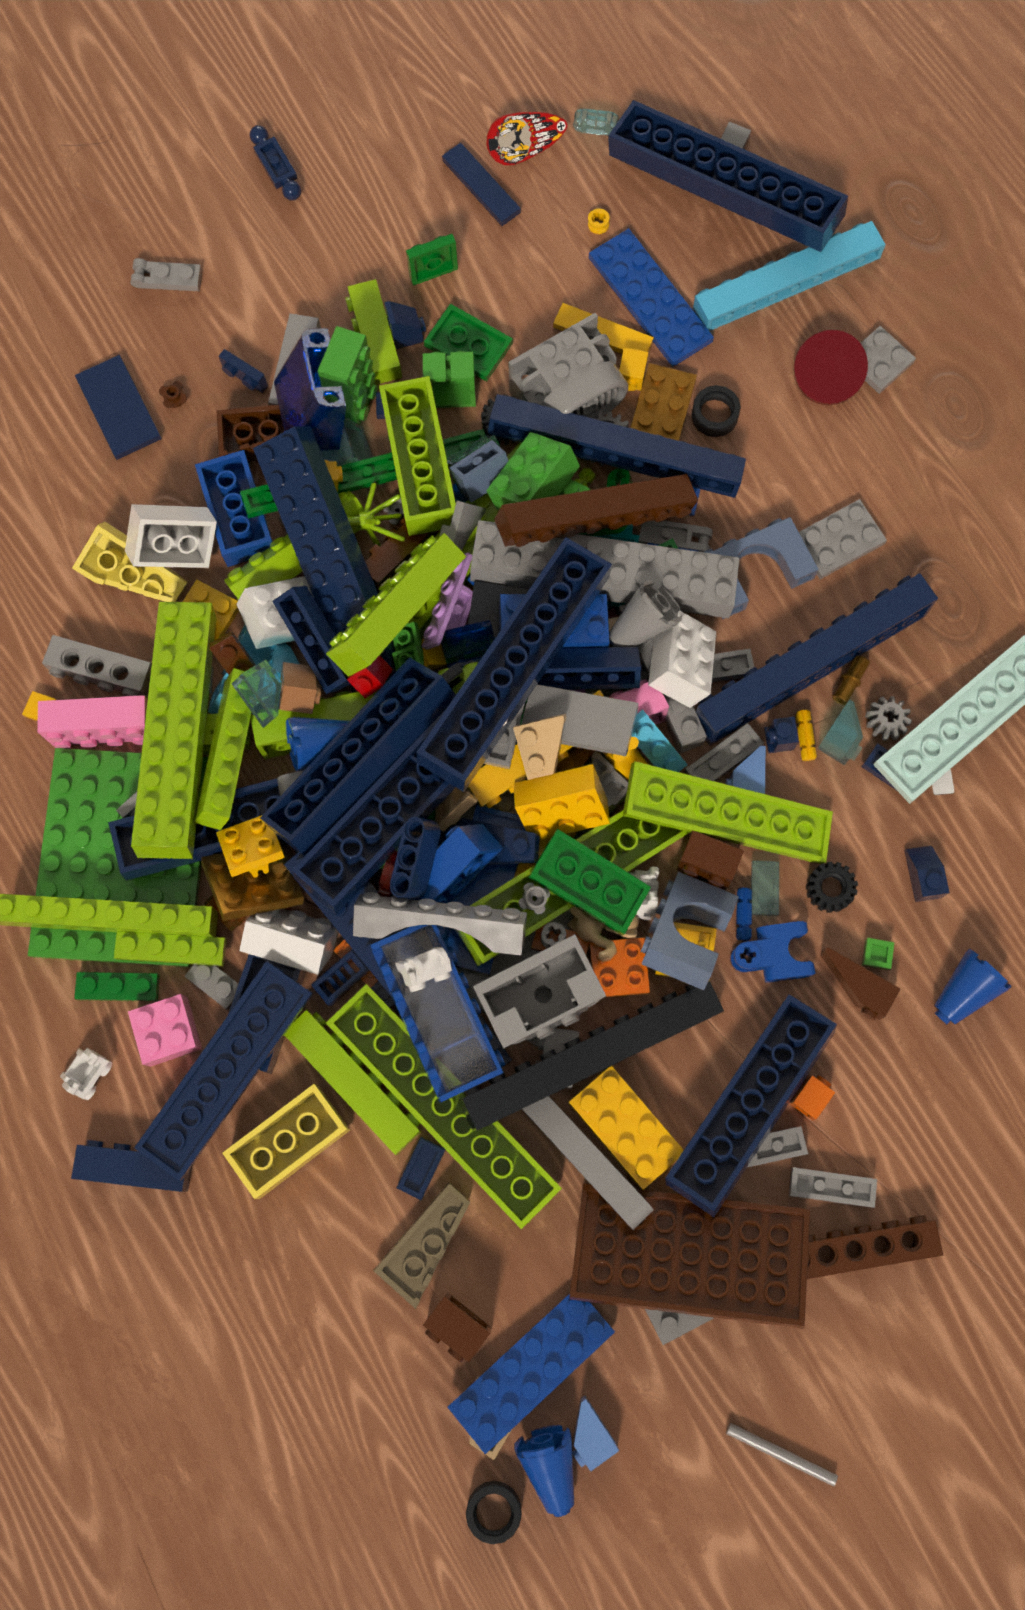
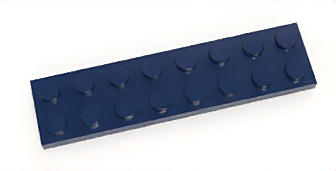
M266 961L134 1148L176 1180L181 1181L313 993L272 963Z

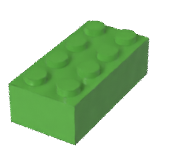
M336 326L319 366L318 374L330 419L359 429L361 422L367 419L369 413L368 405L371 399H375L378 385L375 383V373L372 368L373 360L370 358V347H368L366 335Z

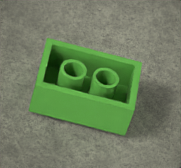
M530 432L486 491L498 511L504 504L558 496L580 465L570 445Z

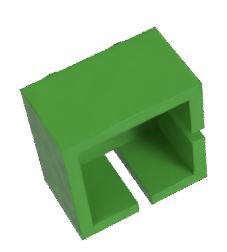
M440 352L423 353V377H430L436 408L476 407L473 352H450L451 355L449 356Z

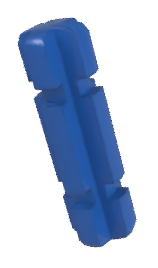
M738 888L737 896H739V903H737L736 925L739 928L736 929V938L740 941H748L752 938V929L750 928L752 925V903H750L752 890L750 888Z

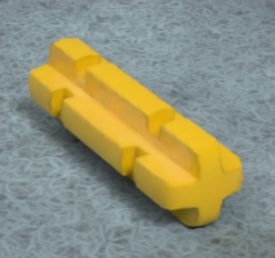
M809 710L797 711L795 716L796 723L799 724L797 730L799 744L802 747L801 758L803 761L815 760L817 754L816 748L813 747L815 740L813 726L810 723V720H812L811 712Z

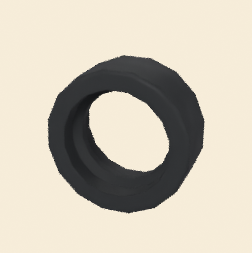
M718 385L706 387L694 399L691 414L693 424L698 431L706 436H725L734 429L738 422L741 409L739 398L727 387ZM711 400L722 401L730 408V417L724 422H711L701 413L703 404Z
M499 1481L484 1482L475 1488L469 1497L466 1510L467 1525L472 1534L480 1541L493 1545L504 1543L515 1534L519 1528L522 1515L520 1499L514 1489L506 1483ZM490 1494L501 1495L508 1501L511 1508L510 1520L500 1530H488L477 1519L476 1511L479 1502Z

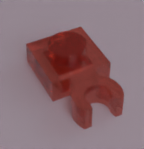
M394 851L384 864L379 882L380 888L377 893L380 896L392 897L393 895L390 889V881L397 851Z

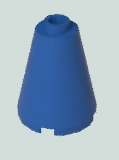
M287 718L286 737L287 743H290L292 752L289 753L295 771L305 770L350 720Z
M968 949L934 1004L938 1009L934 1014L946 1025L950 1021L953 1024H957L1012 987L986 960L983 961L977 958L978 954L972 949Z
M561 1425L535 1429L531 1431V1438L524 1441V1437H520L514 1443V1450L546 1512L553 1514L555 1517L567 1515L574 1506L572 1436L570 1429L566 1428V1431H563Z

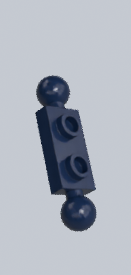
M261 125L252 127L249 136L252 143L255 144L253 146L254 152L276 189L282 187V193L287 200H297L301 195V187L299 183L294 181L297 179V174L276 138L268 139V131Z

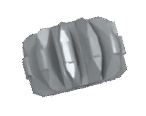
M891 696L888 702L884 697H880L878 703H871L869 706L871 711H868L865 717L870 720L866 724L867 728H875L872 733L873 736H877L880 733L882 734L881 738L883 741H886L889 736L893 740H897L899 734L904 735L908 731L906 726H909L912 720L906 716L911 711L910 709H902L904 701H900L897 704L895 703V697ZM885 715H888L889 720H891L892 722H888V718Z

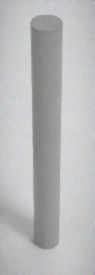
M729 1423L726 1430L727 1435L833 1487L835 1486L838 1475Z

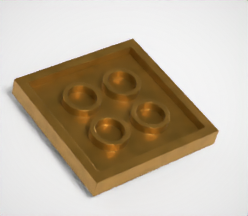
M280 841L279 844L285 858L269 863V872L266 874L263 870H259L258 877H253L249 871L232 877L223 853L201 857V865L223 921L302 905L304 903V896L298 882L284 865L288 859Z

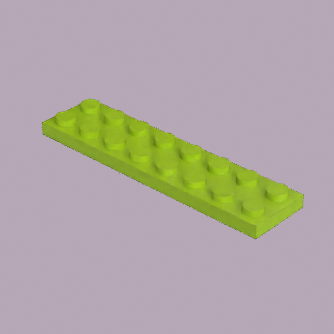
M636 761L631 763L623 816L691 833L696 831L711 838L817 864H825L827 860L833 811Z

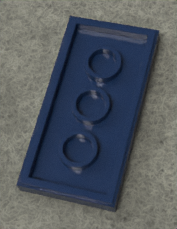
M120 355L75 375L116 460L162 439Z

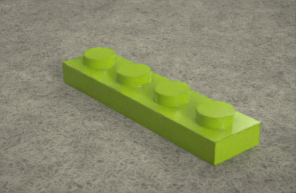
M117 931L114 959L224 966L227 939L221 937Z

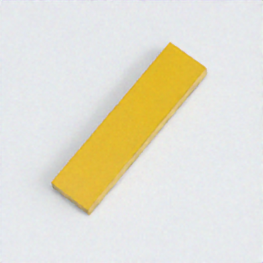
M562 303L553 322V328L564 331L592 314ZM598 316L597 329L601 334L608 336L610 340L609 346L613 351L623 354L624 348L649 352L654 337Z

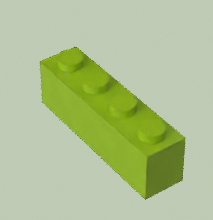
M376 279L347 286L349 296L345 297L349 312L353 311L355 318L351 319L354 332L366 335L367 344L370 347V358L373 360L372 368L375 373L376 385L402 378L401 366Z

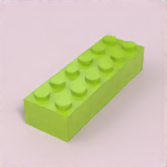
M426 376L380 385L379 389L408 535L412 536L441 530L442 525L450 526L456 502L430 377Z
M445 533L437 538L431 536L424 544L420 543L410 553L412 557L408 561L402 562L395 569L396 575L392 579L388 578L379 587L381 592L376 597L373 595L362 606L364 610L359 615H354L347 622L346 626L348 628L343 633L339 632L329 642L332 647L326 652V655L348 677L373 663L465 559L466 555Z

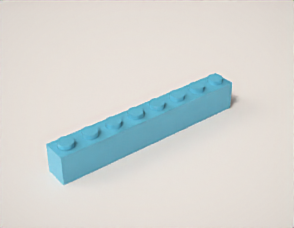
M872 221L865 224H857L849 231L832 235L822 252L810 247L799 252L794 251L783 259L770 261L757 270L746 271L738 278L725 280L717 287L700 291L695 295L693 310L709 331L878 260L881 258L886 244Z

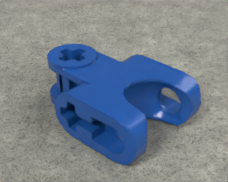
M805 921L756 928L758 940L741 943L730 955L732 966L739 972L763 970L765 983L808 978L816 974L813 962L797 961L792 958L788 951L790 940L801 938L808 933ZM744 951L747 956H751L748 962H746V959L740 958Z

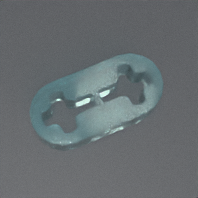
M579 109L574 114L573 127L581 133L608 136L619 121V116L610 111Z

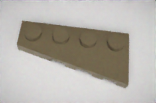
M449 1182L373 1269L379 1277L415 1309L470 1204V1201Z

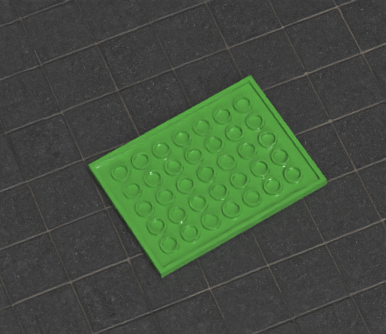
M55 748L35 896L197 906L201 861L127 881L120 874L108 822L122 819V816L116 810L137 792L142 753ZM203 757L199 797L208 757ZM31 927L28 956L32 958L190 967L191 965L114 959L117 932Z

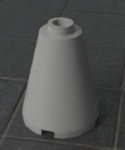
M646 580L642 583L610 630L609 641L613 647H636L676 626L682 620V616L678 617L677 613L681 609L674 597L664 587L661 586L659 589L654 587L653 584L655 582L652 580Z

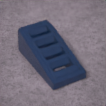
M352 949L311 985L328 1006H333L370 970ZM351 959L360 969L359 972L355 973L348 964ZM344 967L352 978L348 980L340 969ZM335 974L344 984L341 987L332 978ZM327 982L336 990L333 994L325 986Z

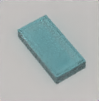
M751 862L752 915H779V862Z

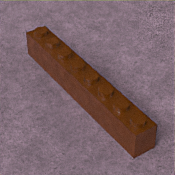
M684 474L504 504L500 507L494 520L504 546L515 545L516 547H521L535 541L544 543L553 538H570L580 533L593 534L602 529L616 530L625 525L632 524L633 526H638L647 521L655 520L660 522L675 516L682 518L691 513L692 508L698 502V498L688 475Z

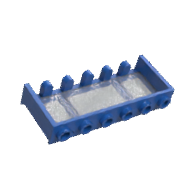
M417 925L371 944L370 949L439 1102H443L502 1074L503 1070L501 1067L505 1063L499 1050L493 1051L489 1042L493 1039L487 1024L482 1025L478 1018L481 1010L476 999L470 1000L466 989L470 987L464 973L458 974L454 965L458 960L452 947L447 948L443 941V938L446 937L443 926ZM442 947L450 959L451 977L437 982L433 978L425 982V988L410 992L395 963L425 953L431 948Z

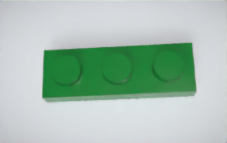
M76 972L74 999L158 1002L160 975L158 973Z

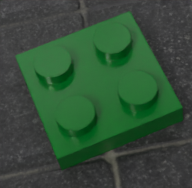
M453 234L439 236L433 241L417 244L411 249L406 250L409 278L413 286L458 270L456 241Z

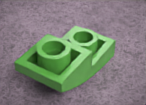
M408 623L393 639L395 652L392 655L396 671L409 657L424 665L422 640L418 623Z

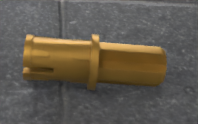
M856 656L848 672L842 675L843 680L832 696L834 701L841 705L848 704L856 687H860V680L870 665V661L866 657Z

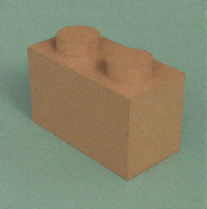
M283 662L279 682L280 710L312 714L314 704L319 705L321 689H319L318 679L308 665Z

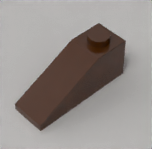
M825 948L821 953V957L854 1005L862 1009L860 1013L874 1021L876 1018L879 1020L885 1018L900 988L833 949Z

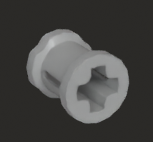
M550 922L543 927L541 941L546 949L566 939V931L563 925ZM550 931H553L554 934H560L557 942H554L553 939H547Z

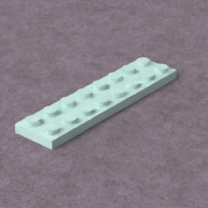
M1025 635L873 764L909 804L1025 705Z

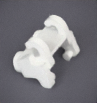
M650 867L648 871L635 869L634 873L629 872L651 887L636 913L642 920L653 919L658 909V867Z
M442 947L431 948L425 953L395 963L410 992L425 988V982L433 978L437 982L451 977L450 959Z
M79 1048L76 1052L77 1056L67 1071L62 1072L60 1077L64 1081L62 1087L67 1092L89 1100L96 1091L95 1082L100 1075L103 1077L107 1075L112 1067V1062L89 1048H86L85 1051Z

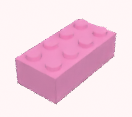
M145 695L38 701L37 732L55 748L69 749L71 745L93 748L97 744L107 743L109 746H121L123 742L143 745L148 699Z

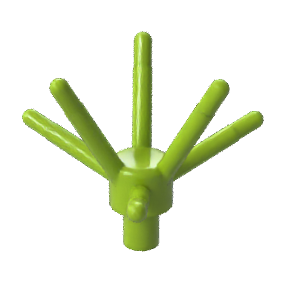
M372 483L364 512H359V516L348 517L351 527L361 526V530H366L374 545L377 544L379 547L381 545L373 530L401 542L405 541L403 536L376 526L384 520L401 518V513L374 516L399 500L401 496L397 494L370 511L376 489V483Z

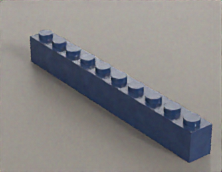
M499 394L496 396L489 420L488 434L522 443L528 434L532 432L570 445L575 456L659 479L687 474L692 487L733 498L736 497L740 487L746 458L734 454L688 444L684 441L638 431L634 428L615 425L611 422L592 419L584 415L563 414L557 409Z

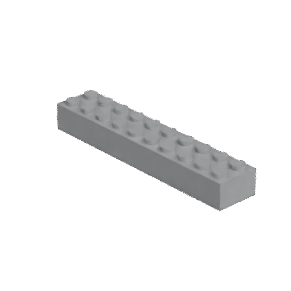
M478 520L470 581L530 589L565 538H553L544 543L540 541L530 542L521 547H516L515 545L505 547L496 523ZM579 534L569 538L612 564L609 579L599 592V594H607V601L628 604L640 585L646 580H652L655 582L653 584L654 587L659 589L662 586L674 597L682 612L729 618L735 605L739 557Z

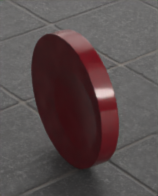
M825 330L808 338L800 347L794 362V378L799 390L809 400L821 405H837L852 398L862 387L868 371L867 355L861 343L852 335L840 330Z

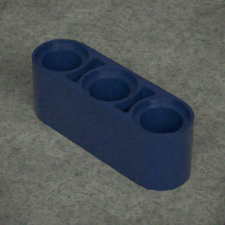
M412 817L405 823L390 881V889L394 896L420 899L425 895L441 832L440 826L436 821Z

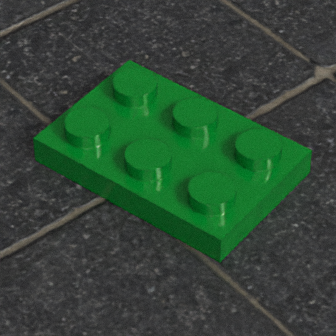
M452 304L448 306L424 340V347L433 352L445 353L446 356L451 355L450 352H473L475 375L486 382L513 344V338Z

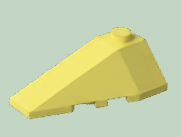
M107 522L97 525L72 569L98 584L118 587V589L124 591L129 590L165 602H176L187 584L184 578L169 567L133 566L125 552L127 535Z

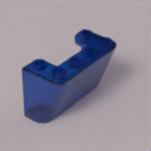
M328 328L307 329L301 335L274 380L284 432L294 426H311L320 450H340L346 412L342 386L322 387L318 374L319 366L330 342ZM328 394L334 395L338 401L333 403L327 402L323 397Z

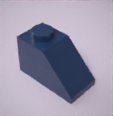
M391 301L384 302L395 348L400 349L423 343L422 332H426L423 317H418L416 309Z
M932 845L904 850L915 902L940 899L950 893L944 865Z

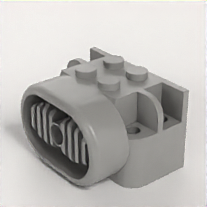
M594 313L509 361V392L511 395L519 400L530 403L534 402L560 410L563 414L573 413L587 417L592 415L595 419L598 418V412H602L603 416H605L609 411L618 406L628 392V382L616 366V356L609 346L610 340L608 336L601 334L597 329V314Z
M576 935L473 986L503 1048L536 1036L541 1040L555 1033L554 1028L561 1025L566 1027L579 1021V1016L584 1011L595 1005L600 999L606 997ZM541 989L551 990L552 998L548 1003H540L537 996Z

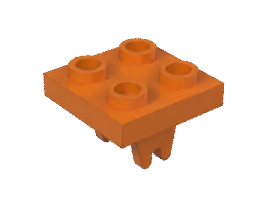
M645 938L611 940L615 943L617 953L608 961H601L598 957L599 952L606 949L590 942L591 965L606 997L650 993L648 968L641 965L645 953L640 951Z

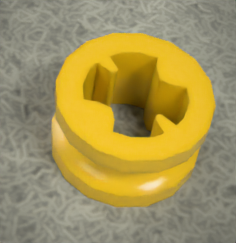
M604 209L592 210L588 215L589 230L595 234L605 233L609 228V213ZM598 218L599 221H603V223L599 224V222L595 221V219Z

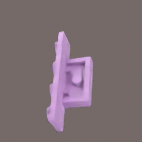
M470 553L465 554V559L449 575L441 587L440 599L432 610L433 617L431 623L423 635L422 648L426 650L439 646L444 634L453 640L460 639L470 612L473 593L472 590L463 585L473 555Z

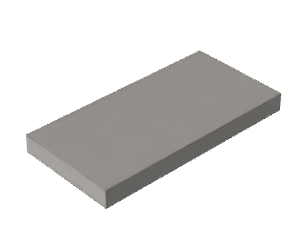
M536 685L528 697L521 724L566 713L567 718L563 727L561 744L627 756L639 704L637 702Z

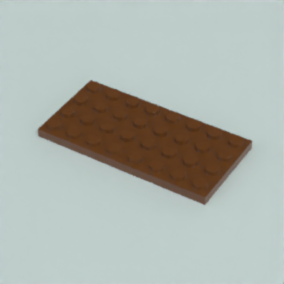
M583 1183L570 1300L804 1329L810 1209L725 1200L715 1217H712L681 1194L636 1189L654 1210L633 1230L591 1184Z

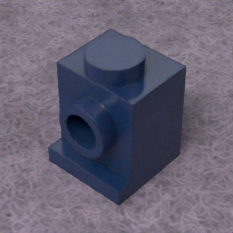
M795 717L773 719L770 727H764L768 754L794 750L799 743Z

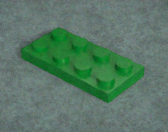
M559 829L555 830L528 878L621 935L626 933L651 889L646 883Z

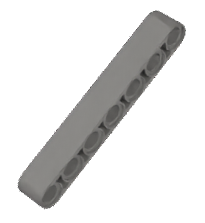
M549 1096L522 1109L633 1230L654 1210Z

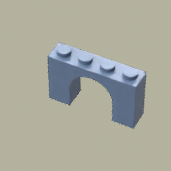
M791 517L785 520L781 518L776 519L762 530H751L744 538L739 540L731 539L725 542L719 549L704 551V553L739 557V560L749 554L769 556L779 565L791 589L813 580L819 570ZM738 578L735 605L730 616L745 610L749 602Z
M678 872L674 882L668 881L663 893L668 898L667 900L662 898L656 914L661 916L659 919L654 917L648 932L653 934L652 938L646 937L640 952L645 953L641 965L704 990L712 975L719 953L686 940L676 930L674 921L693 919L725 932L739 896Z

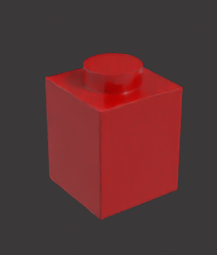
M379 655L370 666L349 676L347 681L366 699L385 684L393 669Z

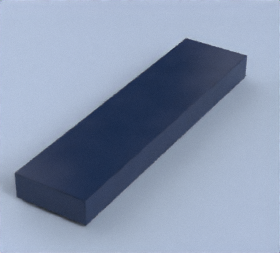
M461 142L442 155V161L501 226H504L521 213V208Z

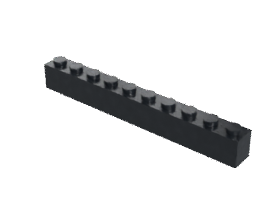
M710 981L704 990L689 984L685 986V993L677 995L676 991L661 997L663 1003L655 1007L652 1002L637 1009L638 1015L629 1018L628 1014L613 1020L615 1026L605 1030L604 1026H600L588 1032L590 1038L582 1042L577 1037L565 1043L566 1049L559 1053L552 1049L539 1055L541 1061L533 1065L530 1064V1061L514 1067L516 1073L508 1077L502 1073L489 1079L491 1085L480 1089L479 1085L464 1091L465 1097L460 1099L459 1103L472 1131L482 1129L724 1012Z

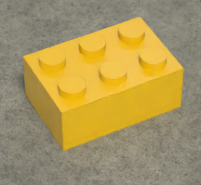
M593 764L514 783L515 809L525 830L536 833L540 836V840L551 838L557 829L565 834L610 824L608 799Z

